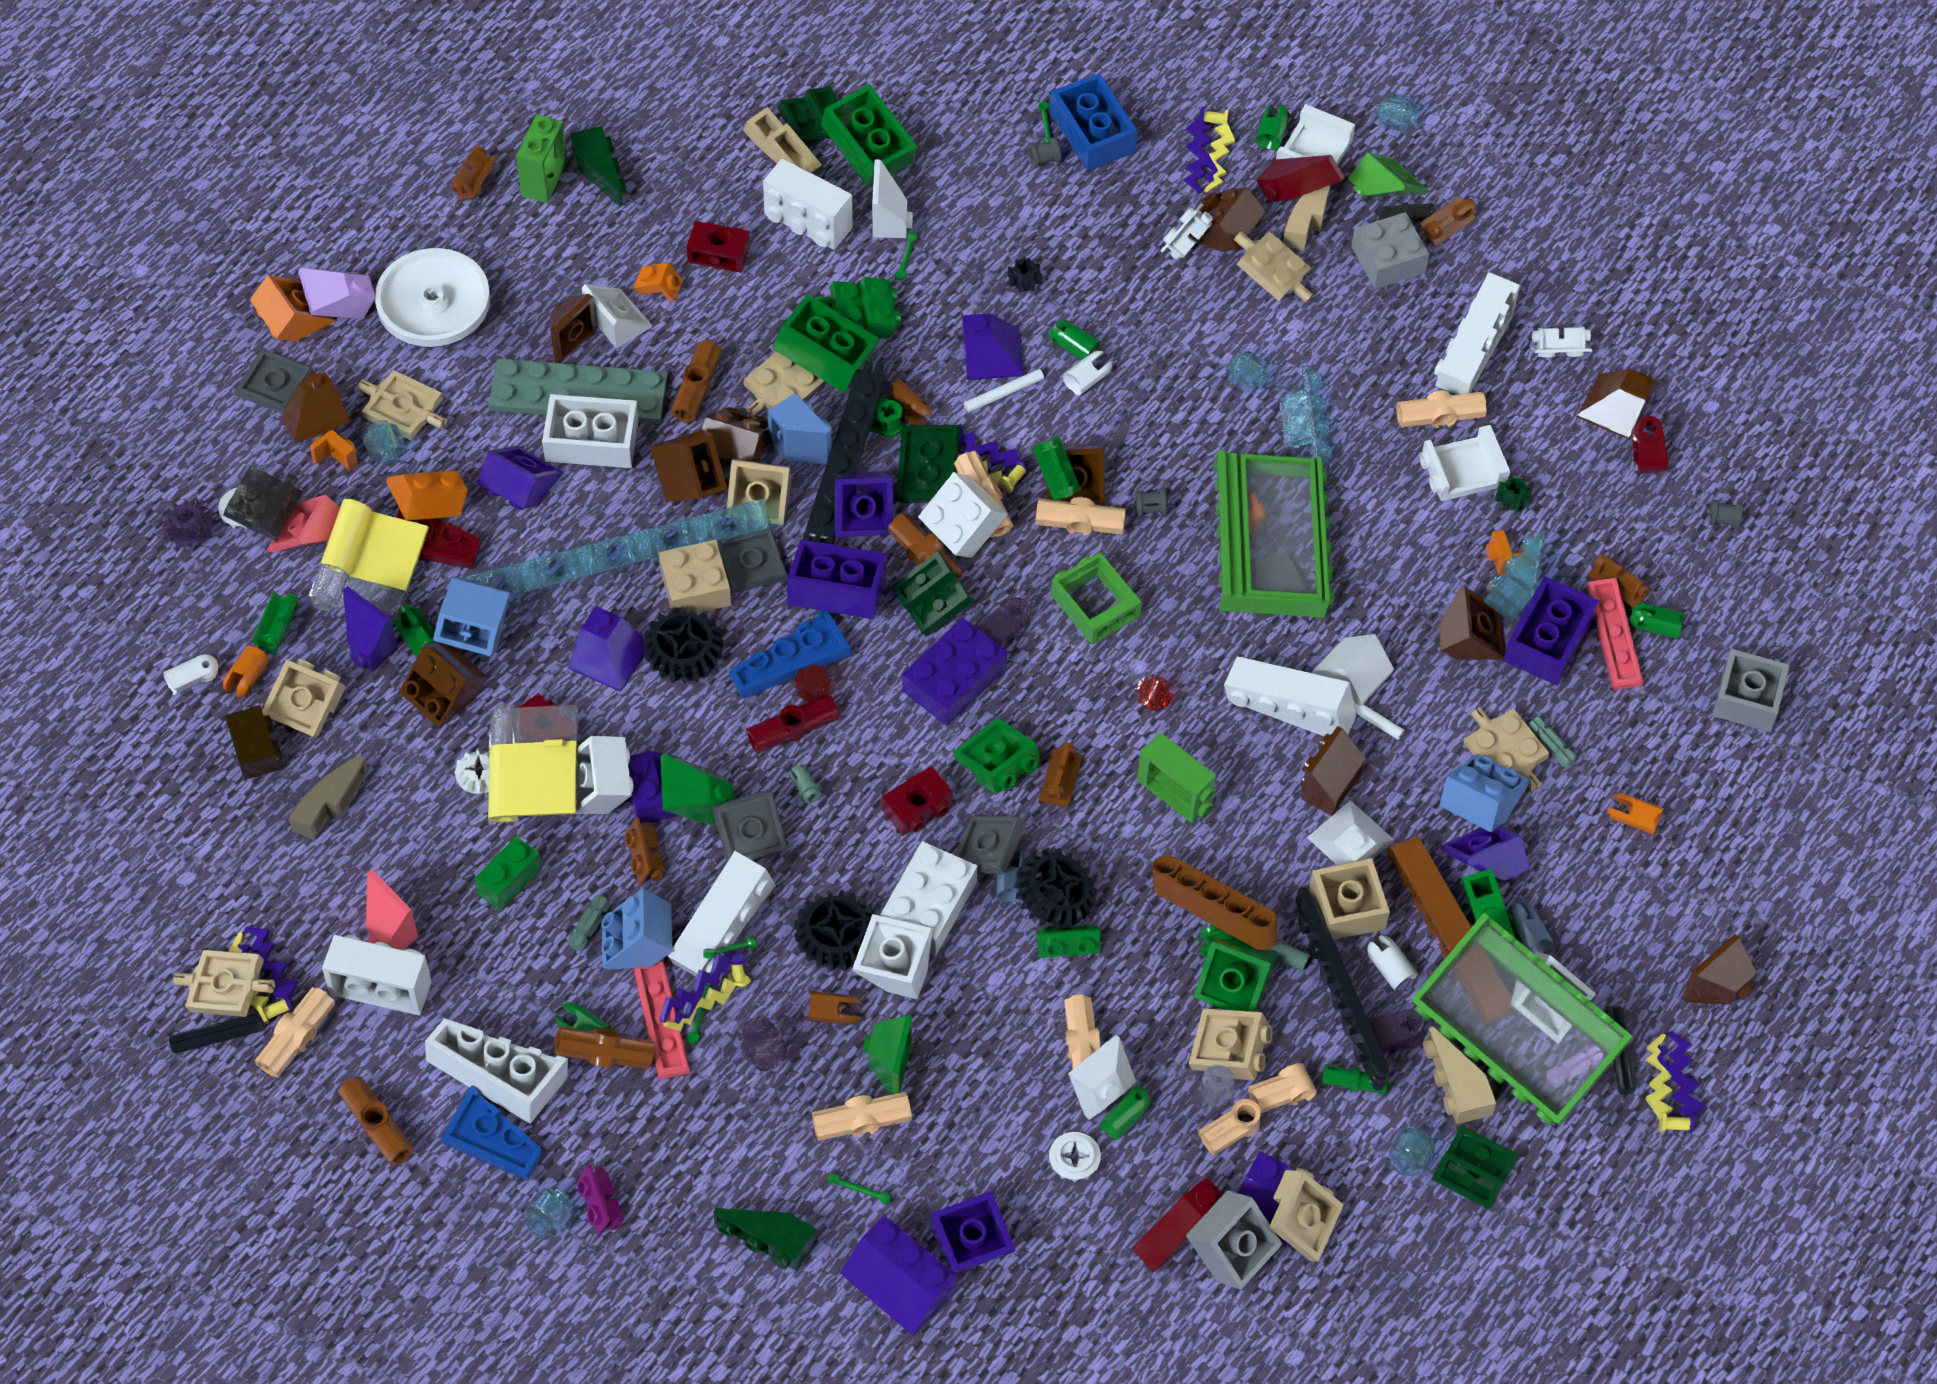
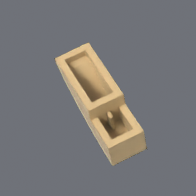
M768 107L746 122L743 131L776 163L782 158L811 174L821 168L822 164L787 123L783 126Z
M1331 185L1304 194L1299 199L1284 231L1283 243L1288 248L1304 251L1309 230L1321 231Z

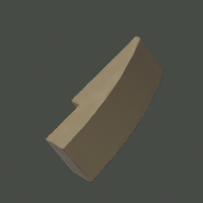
M359 755L342 764L326 775L305 795L289 817L293 832L315 840L328 816L341 819L369 771L364 756Z

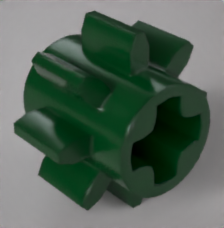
M1510 476L1505 483L1499 481L1495 501L1502 503L1503 511L1506 509L1513 510L1517 514L1521 506L1524 508L1529 507L1532 488L1526 487L1524 478L1520 479Z

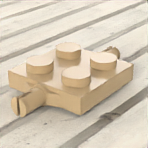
M1242 231L1235 237L1234 241L1246 250L1237 265L1275 299L1280 301L1285 295L1292 292L1305 303L1311 298L1313 293L1301 284L1303 277L1311 267L1282 243L1280 239L1270 231L1260 240L1254 242Z
M776 351L744 379V386L757 399L750 406L746 407V411L749 415H757L764 408L771 409L794 393L803 401L808 400L825 385V381Z
M395 370L390 373L385 381L377 386L364 379L358 384L359 391L371 396L370 401L362 410L363 418L411 441L427 423L441 430L446 426L447 418L434 413L443 400L442 393Z
M1481 707L1473 710L1471 716L1480 725V728L1464 738V744L1474 756L1477 753L1488 756L1494 762L1506 768L1514 769L1520 775L1530 779L1528 787L1532 792L1536 788H1540L1542 783L1532 771L1538 764L1549 758V752L1514 708L1490 720Z
M203 950L199 964L192 974L176 972L174 974L176 977H173L174 985L189 986V996L185 1007L193 1013L246 1017L255 992L273 993L274 990L272 988H275L274 980L259 979L264 961L259 954Z

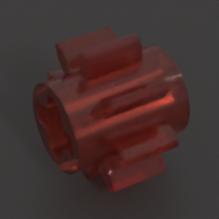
M809 665L806 671L798 670L794 682H796L794 688L798 689L797 694L800 698L810 702L820 696L829 694L832 688L830 685L832 679L828 678L829 673L824 668L817 665Z
M1152 674L1149 679L1147 677L1145 679L1141 678L1135 688V691L1140 693L1137 701L1153 711H1157L1159 707H1168L1174 697V694L1169 692L1171 683L1156 674Z

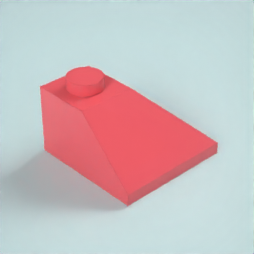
M326 495L293 504L267 551L275 553L328 542L340 507Z
M371 869L367 872L366 928L369 936L367 942L373 944L383 942L392 948L403 950L418 938L412 910Z

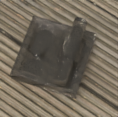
M250 465L225 508L223 516L277 542L299 503L303 491L294 487L298 479L292 474H287L284 481H281Z

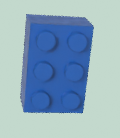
M1100 73L1051 91L1050 114L1087 171L1136 152L1138 131Z

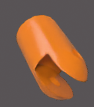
M245 647L223 679L225 692L229 694L236 682L240 680L236 696L237 698L246 696L268 666L270 661L268 656L256 647Z
M1618 793L1611 797L1613 800L1626 805L1629 811L1628 815L1619 810L1607 808V812L1612 819L1649 834H1655L1664 808L1624 793Z

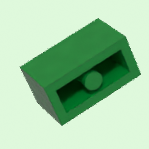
M515 836L474 878L477 895L501 912L542 870L539 852Z

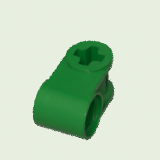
M881 397L870 430L887 437L899 435L902 432L903 426L901 405L896 401Z

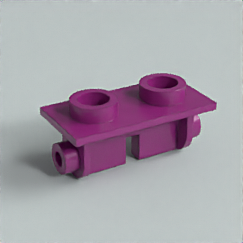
M588 1164L578 1179L577 1188L580 1196L584 1197L587 1204L588 1221L590 1225H594L597 1236H600L608 1226H610L611 1230L621 1228L624 1216L617 1199H605V1197L615 1194L609 1173L604 1171L603 1167H597L592 1170L591 1164Z

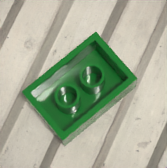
M870 84L825 108L821 126L868 188L874 184L875 159L882 161L890 175L913 163L917 145Z
M807 294L781 326L772 349L845 394L853 383L856 371L858 369L863 370L865 361H870L880 338Z

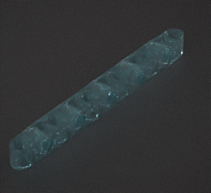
M760 499L462 577L461 579L491 586L492 578L496 575H502L507 581V586L504 590L511 592L510 596L657 558L659 557L658 552L712 540L718 542L772 527L765 499ZM725 515L731 516L734 520V528L729 532L724 531L720 526L721 518ZM668 530L675 531L678 536V541L673 547L667 546L663 541L664 533ZM611 545H616L621 550V557L616 562L610 561L606 556V550ZM553 560H559L564 565V572L559 577H554L549 572L548 567Z

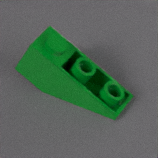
M1492 868L1462 877L1464 892L1475 923L1485 913L1514 937ZM1488 955L1497 973L1506 970Z

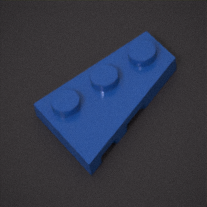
M472 1085L441 1137L442 1144L526 1181L529 1180L543 1155L542 1149L516 1125L510 1123L500 1113V1110L492 1103L490 1104Z

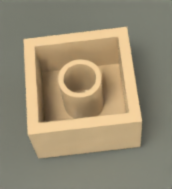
M716 540L658 552L660 572L670 608L674 613L679 612L681 606H683L685 612H690L694 607L697 613L731 606L730 587Z
M1372 858L1312 870L1309 889L1316 899L1333 940L1386 929L1390 911Z

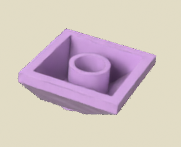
M301 267L298 271L311 315L354 319L364 318L376 298L369 275Z

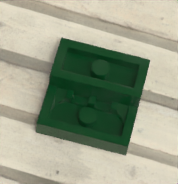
M831 86L807 89L805 96L802 98L780 100L777 109L784 122L808 146L830 138L821 126V121L825 108L839 100Z
M938 551L891 586L902 606L909 611L919 630L925 636H929L973 602L959 578Z
M1460 1125L1431 1180L1490 1210L1519 1154Z

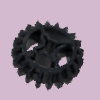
M681 606L679 612L676 613L670 608L668 616L659 613L657 617L658 622H650L649 630H645L643 651H645V660L647 663H650V668L653 672L659 671L661 679L669 674L672 683L677 679V676L681 677L684 684L688 676H692L697 682L699 679L698 673L701 672V674L708 677L709 668L716 669L718 665L717 660H721L723 655L724 640L722 639L720 627H716L714 618L708 619L705 611L697 615V610L694 607L690 612H685V609ZM693 631L702 635L706 641L701 640V637L695 636ZM660 647L666 648L667 652L673 653L674 658L665 654Z
M1048 847L1042 852L1037 850L1023 861L1015 876L1017 880L1015 881L1014 888L1019 890L1016 893L1015 899L1023 901L1021 910L1028 909L1030 911L1029 919L1036 916L1039 918V926L1048 922L1051 930L1058 925L1064 930L1070 925H1078L1082 919H1085L1090 914L1089 911L1094 907L1096 901L1094 897L1096 896L1097 889L1092 887L1095 884L1096 878L1088 877L1090 868H1083L1081 866L1082 858L1075 861L1072 859V851L1063 855L1060 848L1052 852ZM1039 872L1043 876L1041 883H1037L1036 875ZM1070 894H1074L1075 902L1073 905L1069 903Z
M842 889L837 896H833V893L828 890L827 897L825 898L817 893L815 903L807 900L805 909L799 910L798 920L794 923L796 933H794L795 941L799 943L798 949L800 953H806L808 962L816 959V966L818 968L826 962L831 972L834 969V964H840V968L844 972L846 962H850L854 966L874 910L872 907L867 908L865 899L857 901V896L854 892L849 897H845V892ZM841 913L847 914L851 917L843 916ZM828 914V917L825 920L817 922V925H814V923L819 918ZM833 921H835L836 928L839 930V938H837V933L834 931ZM855 934H859L853 942L844 946L848 939L854 938ZM822 943H829V944H831L833 947L824 945V944H822Z

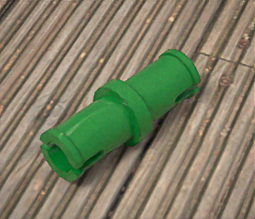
M1325 1064L1321 1084L1349 1088L1350 1092L1355 1093L1357 1090L1385 1095L1388 1075L1384 1088L1377 1091L1372 1088L1366 1072L1360 1071L1359 1067L1347 1069Z

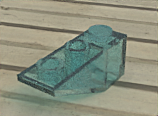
M1543 528L1536 536L1530 534L1520 546L1524 551L1518 557L1513 554L1503 566V569L1506 570L1503 576L1499 577L1496 574L1486 587L1489 593L1484 602L1511 623L1530 602L1537 590L1546 533Z

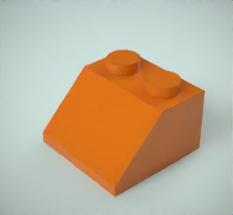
M267 275L250 299L256 308L258 316L269 327L271 335L281 341H297L335 322L334 317L311 315L301 280Z
M458 471L402 474L387 477L386 480L405 520L458 517L461 515L468 490Z

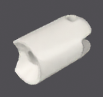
M1094 351L1064 373L1063 380L1065 385L1073 390L1076 395L1083 394L1111 371L1112 361L1103 366L1099 371L1092 364L1104 354L1103 351Z
M203 654L163 672L167 685L173 691V695H176L200 682H209L215 679L218 674L219 665L213 656Z
M1380 935L1379 942L1384 950L1381 951L1375 943L1370 942L1367 947L1368 956L1390 986L1396 991L1397 986L1407 978H1416L1418 972L1393 939Z

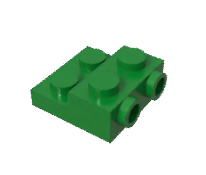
M863 277L860 284L841 281L832 282L830 294L834 311L876 337L887 338L892 336L895 328H898L900 325L901 313L894 308L897 300L896 288H891L889 279Z
M999 718L995 719L953 751L955 761L973 772L976 781L995 795L1002 790L1008 791L1012 789L1016 779L1025 772H1034L1041 761L1036 743Z

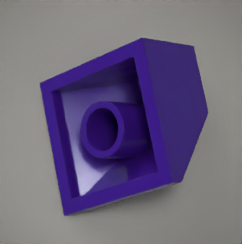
M991 313L962 315V341L967 380L1024 376L1017 327Z
M883 471L854 472L835 478V537L891 535L888 532V525L893 520V477Z
M346 586L343 589L347 639L351 653L350 658L358 667L363 668L366 666L373 672L398 648L392 620L361 595Z
M595 606L580 629L568 669L621 692L644 656V639L622 617Z
M1499 826L1493 832L1480 827L1440 846L1443 853L1480 871L1492 868L1494 876L1503 881L1515 880L1520 877V873L1530 869L1521 836L1502 826Z
M1260 1151L1245 1176L1238 1193L1252 1197L1268 1223L1271 1224L1279 1206V1203L1273 1197L1285 1171L1294 1170L1289 1165ZM1276 1234L1282 1242V1246L1286 1247L1288 1243Z

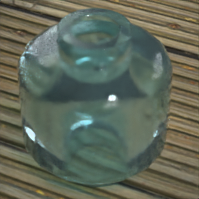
M1391 93L1386 95L1383 101H1379L1376 108V116L1379 117L1382 127L1405 132L1416 124L1419 108L1411 97Z
M1248 350L1242 352V354L1237 352L1225 370L1228 372V381L1246 393L1252 392L1255 387L1261 390L1269 378V375L1265 373L1268 367L1267 363Z
M387 420L377 421L366 428L367 432L363 436V442L369 458L373 462H382L384 466L399 461V456L405 450V443L397 425L389 423Z
M1405 1128L1395 1137L1389 1150V1160L1395 1170L1402 1175H1420L1427 1170L1434 1156V1141L1421 1129Z
M543 1188L528 1203L524 1216L528 1229L535 1235L540 1237L555 1236L569 1221L573 1210L569 1197L565 1192L559 1189Z

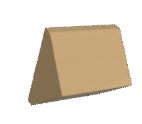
M732 459L726 517L784 525L791 493L790 467Z

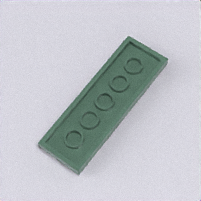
M497 358L488 406L489 411L547 415L550 394L637 401L639 423L661 424L668 373Z

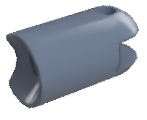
M1018 850L1015 855L1014 867L1009 865L1006 874H997L996 897L1001 902H1022V900L1015 899L1016 893L1019 890L1014 888L1015 881L1017 880L1015 877L1016 873L1026 859L1021 850Z
M1523 901L1520 904L1518 902L1512 903L1507 910V915L1512 930L1519 942L1533 954L1536 951L1544 952L1549 949L1553 944V940L1534 907L1527 901Z

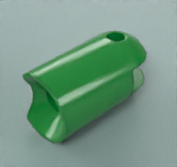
M1272 104L1264 111L1255 138L1259 147L1270 150H1277L1280 147L1290 117L1287 107L1283 104L1279 106L1278 117H1275V108Z
M1064 319L1057 320V328H1050L1049 337L1054 344L1080 360L1087 357L1091 350L1098 349L1100 345V340Z
M1641 603L1633 607L1630 622L1633 627L1640 631L1678 640L1685 613Z
M575 1002L562 1004L564 1009L578 1016L575 1024L562 1016L555 1015L556 1023L559 1027L567 1026L594 1031L595 1028L612 1029L610 1024Z
M1139 1086L1130 1087L1123 1095L1122 1101L1103 1118V1121L1099 1124L1100 1128L1108 1132L1113 1139H1120L1144 1115V1112L1150 1105L1151 1099L1147 1090Z

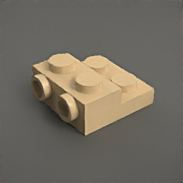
M298 658L297 662L294 663L286 659L262 710L263 716L270 715L272 720L317 739L329 712L334 714L346 686L339 682L340 676L330 671L324 670L323 674L313 671L315 665Z
M1203 1009L1189 1065L1192 1070L1222 1072L1225 1078L1256 1080L1257 1072H1262L1265 1068V1055L1262 1052L1264 1044H1270L1272 1040V1027L1268 1024L1262 1012Z
M1297 1168L1296 1171L1286 1170L1273 1197L1279 1203V1206L1269 1228L1309 1261L1319 1262L1344 1205L1333 1196L1334 1192L1318 1184L1310 1172Z

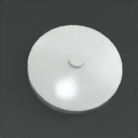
M443 248L417 250L400 257L383 272L375 291L377 313L384 327L392 335L404 342L425 347L447 345L465 338L482 323L490 305L488 280L480 266L462 253Z

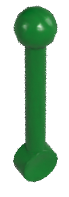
M1041 102L1038 105V109L1042 112L1045 143L1051 139L1047 114L1049 104Z
M915 232L907 234L908 243L900 269L895 272L897 280H904L906 278L905 269L913 243L918 239Z
M750 936L743 942L716 949L707 948L703 950V957L711 959L715 957V954L718 955L745 947L753 949L757 946V939Z
M706 984L702 995V998L704 999L706 997L708 988H712L709 984ZM698 1008L692 1032L687 1034V1041L690 1044H696L699 1041L698 1031L705 1008Z
M829 1174L827 1179L829 1183L841 1185L877 1198L882 1204H889L892 1200L889 1192L880 1193L843 1180L836 1174Z

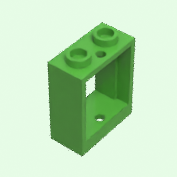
M536 114L516 155L522 197L548 203L568 162L563 121Z
M1101 552L1092 557H1085L1077 566L1068 571H1061L1052 580L1051 596L1091 645L1140 617L1141 600ZM1098 576L1119 603L1096 617L1089 619L1068 593Z
M1161 732L1140 751L1137 781L1192 824L1199 817L1204 819L1209 815L1214 807L1212 802L1216 792V775Z

